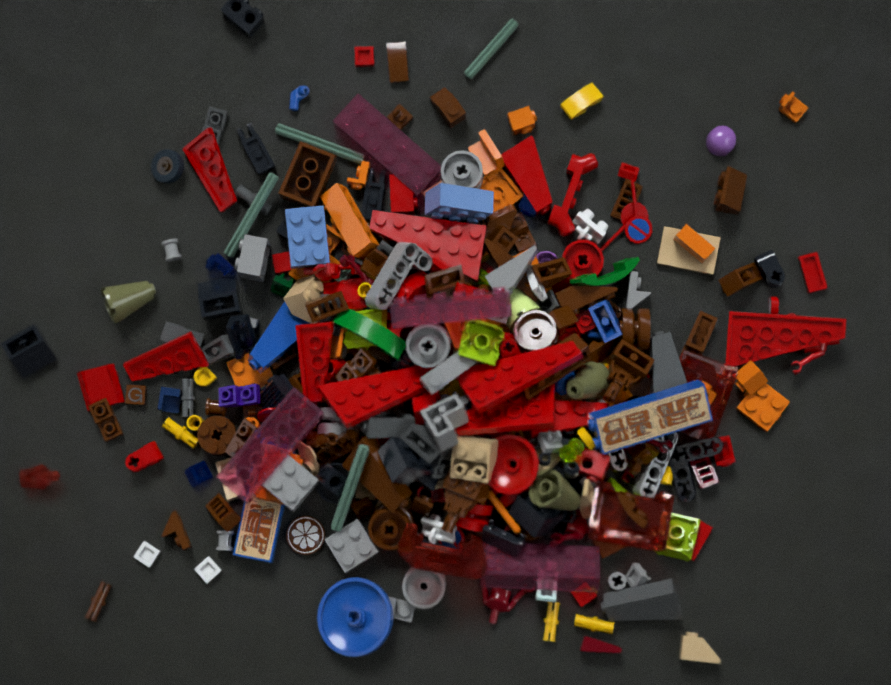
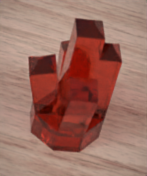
M41 464L29 469H21L19 480L23 489L45 490L47 486L51 485L52 481H58L61 475L58 471H49L46 466Z

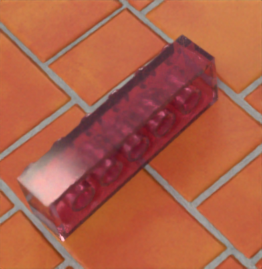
M359 93L333 120L334 126L383 170H386L389 175H394L413 192L415 198L419 199L423 195L422 193L441 175V165Z
M505 286L493 287V291H485V288L473 289V293H466L465 290L454 291L453 295L447 296L446 292L434 293V297L426 298V294L415 295L414 299L407 300L406 296L396 297L390 304L392 328L512 316L509 289H505Z
M293 387L216 478L248 505L263 488L262 484L286 456H290L325 416L324 412Z
M482 541L480 587L598 592L600 582L599 547L575 545L551 547L550 544L526 543L518 556L515 557Z

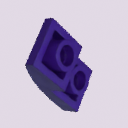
M258 384L240 387L231 385L218 388L219 407H240L260 404V385Z

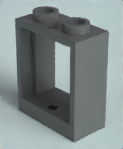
M398 407L396 412L389 408L356 425L368 438H400L412 424H415V418L404 407Z

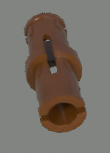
M333 432L328 434L320 433L316 437L308 438L307 440L309 441L306 444L312 449H325L329 445H335L337 442L333 441H338V437Z
M103 581L100 582L95 596L91 598L92 603L85 618H91L94 622L97 621L102 606L106 604L105 600L112 585H106Z

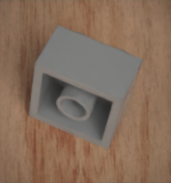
M245 234L244 239L240 240L239 250L241 254L240 258L236 259L235 269H237V273L241 278L264 282L271 249L268 239Z
M287 455L262 485L291 511L295 512L318 485L319 480L291 456Z
M359 519L342 528L340 532L337 531L324 539L345 573H348L379 553Z

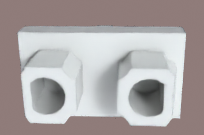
M589 209L583 212L579 211L572 221L576 226L575 230L580 233L577 239L582 240L586 238L589 241L593 240L598 245L605 236L608 225L601 220L597 225L591 221L595 215Z
M431 514L429 518L423 517L421 519L423 525L422 534L429 537L428 541L430 544L434 545L438 540L452 544L455 542L456 525L453 534L441 530L443 523L438 515Z

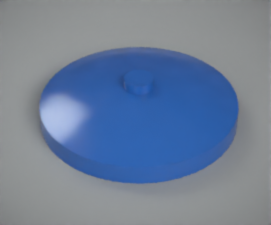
M363 578L343 579L331 586L321 599L317 613L319 632L325 643L341 655L360 657L373 653L384 644L391 632L393 625L391 601L386 592L373 581Z

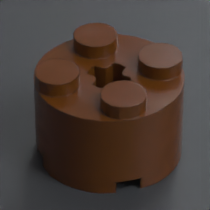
M223 416L209 417L198 428V442L206 452L212 455H227L225 450L234 437L237 428L229 419ZM216 432L222 433L220 440L214 438Z

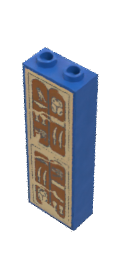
M695 380L588 413L590 420L587 422L590 431H593L594 449L604 455L710 422L713 419L705 384L700 380Z
M263 438L260 441L261 450L252 463L233 555L273 563L285 505L256 499L254 492L264 452L276 449L282 451V455L287 456L289 453L296 454L297 449L293 448L291 443L281 442V445L273 444L274 440Z

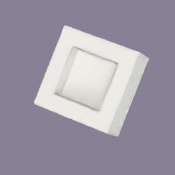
M143 541L134 558L151 568L161 551L148 542Z
M210 556L194 569L207 584L222 571Z

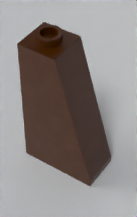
M363 437L342 466L350 472L358 446L360 444L367 445L369 453L359 482L392 513L399 508L403 510L410 501L407 499L411 496L412 492L406 484L392 482L377 452L381 446L376 438Z

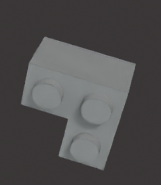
M456 394L421 411L425 426L441 452L459 444L455 428L469 421L465 408Z

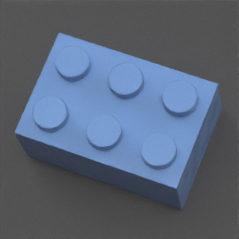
M440 183L425 193V215L435 219L448 218L449 221L459 222L461 220L466 221V223L478 224V222L485 220L493 214L494 191Z
M324 205L285 209L291 269L315 267L319 264L330 263Z

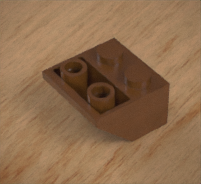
M727 166L725 171H721L717 181V186L720 189L715 194L713 205H716L715 211L733 215L740 213L747 179L746 174Z

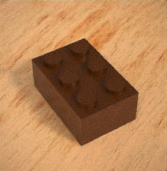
M300 141L279 190L280 198L302 207L318 206L321 199L320 196L323 194L336 164V155Z

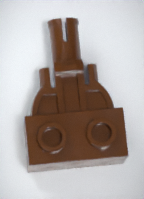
M622 339L606 362L609 364L607 381L609 382L611 379L612 381L603 395V399L606 401L609 398L608 402L614 403L621 389L627 391L629 386L636 382L640 383L655 360Z
M450 469L442 485L446 489L444 510L448 514L441 530L453 534L459 518H465L467 512L471 511L477 503L485 504L491 487L484 482L451 478Z

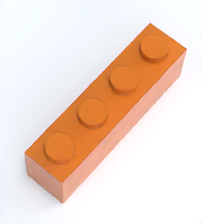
M336 183L320 196L323 201L322 206L324 205V209L330 213L332 217L331 222L339 229V236L346 242L347 250L350 254L363 260L374 248H377L379 243L372 231H370V227L347 187Z

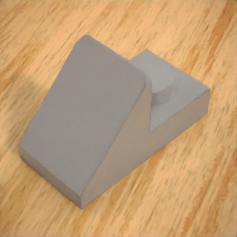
M631 271L629 274L626 308L634 309L651 295V292L636 291L641 286V277H638V272Z
M389 597L393 608V618L412 623L415 607L408 601Z

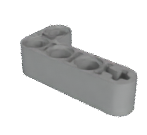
M397 243L365 297L366 305L369 308L380 310L388 308L410 269L427 271L431 268L432 258L414 243Z
M677 432L668 434L667 440L673 443L672 448L664 445L667 449L666 453L661 452V457L658 459L656 456L647 466L642 464L632 489L634 496L637 498L650 500L655 496L677 443ZM664 436L655 438L654 440L663 442ZM651 468L654 470L652 477L649 475Z

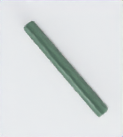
M280 123L276 126L275 133L297 142L307 143L357 164H361L364 161L365 156L362 153Z
M273 173L268 174L226 247L225 255L231 258L235 256L239 249L240 240L244 239L245 234L247 235L279 179L277 175Z
M360 444L358 446L331 524L334 531L340 532L342 530L369 453L367 445Z

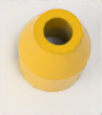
M367 282L362 283L358 287V294L364 300L372 286Z
M192 415L187 419V426L190 430L198 431L199 426L204 420L200 416Z
M667 466L660 484L672 485V470L670 466Z

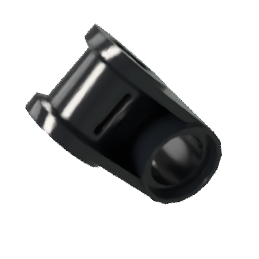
M771 249L755 257V264L767 284L772 288L781 286L785 279V273L773 250ZM773 274L774 276H779L778 281L776 279H771Z

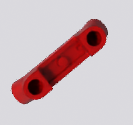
M592 153L583 157L572 154L566 171V174L572 175L570 185L562 207L554 205L548 221L549 225L557 228L560 236L565 237L575 231V226L568 211L569 208L573 209L577 198H574V194L581 189L583 183L580 180L581 176L598 167V161Z

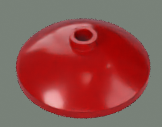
M503 435L495 438V440H498L497 460L488 485L503 494H516L526 490L535 481L539 470V459L535 448L529 441L517 435ZM512 461L516 462L515 468L511 466Z

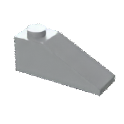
M535 245L485 276L498 298H506L513 293L512 290L517 287L539 252Z
M456 352L419 378L429 395H432L478 361L462 357Z

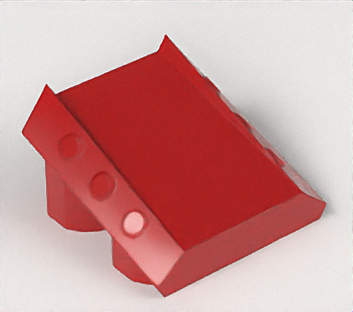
M361 278L322 283L324 294L342 291L349 309L362 311L368 307L365 300L358 294V287L362 284Z
M106 364L77 373L87 411H90L89 405L104 398H107L111 406L125 402L123 390L119 383V374L114 364Z

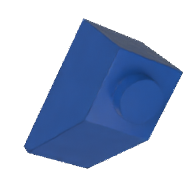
M604 300L588 308L604 343L623 335L618 318L609 300Z

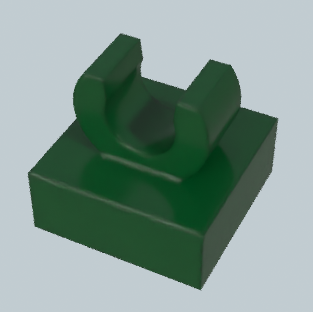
M282 273L280 276L276 275L274 277L270 291L284 298L292 288L294 279L291 278L288 281L284 279L285 274Z

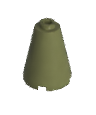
M148 281L100 288L102 298L106 297L104 304L114 324L119 323L154 299V294H156L153 283L149 284Z
M596 362L583 364L568 382L566 387L567 394L573 399H602L612 379L609 382L607 381L609 376L608 368L604 364Z
M549 468L541 470L537 474L533 485L529 487L531 501L539 507L574 511L580 505V495L556 470Z

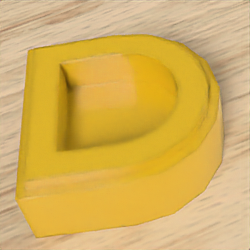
M199 367L194 373V381L201 387H207L217 379L208 367Z
M585 427L580 428L577 433L588 448L592 450L595 448V443L591 434Z

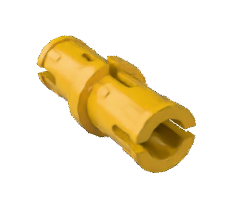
M170 417L165 420L162 428L175 435V439L182 440L192 449L198 445V438L190 433L187 427L180 426Z
M547 602L543 640L548 641L549 633H551L550 641L555 642L556 627L559 624L557 619L560 603L555 602L554 610H552L553 602Z
M576 614L574 626L590 629L592 632L601 631L612 634L615 622L597 619L598 617L595 616L592 618Z

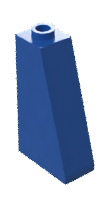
M284 301L251 351L248 358L250 367L260 374L297 344L295 325L311 323L292 315Z

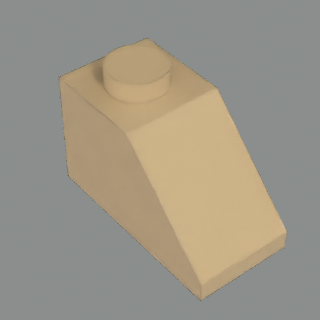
M686 632V636L681 635L679 659L720 664V658L703 638L698 637V633Z

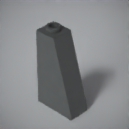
M659 331L652 334L649 356L655 361L649 370L650 394L687 383L671 332L664 333V331Z
M672 579L603 593L604 602H601L603 614H607L609 621L683 619L681 604Z

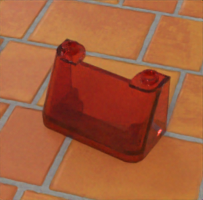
M684 350L679 360L682 369H684L683 372L687 383L694 380L702 382L703 380L713 386L711 390L717 395L710 405L713 421L681 430V432L697 439L713 438L719 428L737 377L738 368L728 363Z
M596 483L588 538L594 541L652 551L666 550L674 502L673 495H670L668 492H659V494L654 495V498L634 495L636 497L634 500L637 501L634 509H641L647 514L649 519L646 526L642 528L627 514L618 499L620 492H616L611 483Z
M412 523L406 524L398 545V554L412 568L471 580L480 579L485 574L488 565L481 537L472 535L468 543L459 541L457 549L424 543L423 534L417 533V525Z

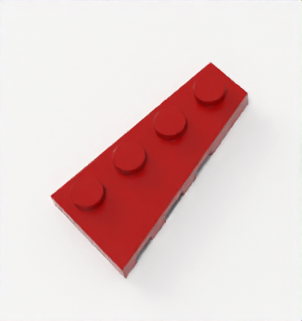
M212 127L207 128L182 148L219 211L224 212L235 204L237 199Z
M334 321L295 325L304 403L324 401L325 399L319 392L318 385L327 384Z
M191 331L123 363V367L131 381L209 366Z
M555 400L554 428L531 429V438L537 437L542 432L572 431L580 427L588 428L587 421L590 420L588 413L607 408L609 403Z

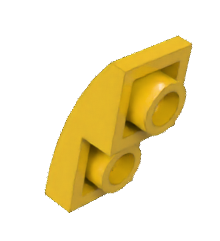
M590 83L561 103L560 107L572 120L585 113L588 107L601 101L603 95L593 83Z

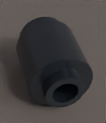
M406 349L399 360L392 358L390 362L394 371L410 368L415 364L409 358Z

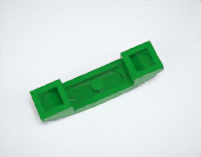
M639 257L625 258L613 263L614 271L599 277L596 276V273L570 279V284L600 286L614 283L624 278L636 267L640 261Z
M351 309L338 313L333 320L336 326L363 338L396 360L400 359L406 349V341L377 322Z

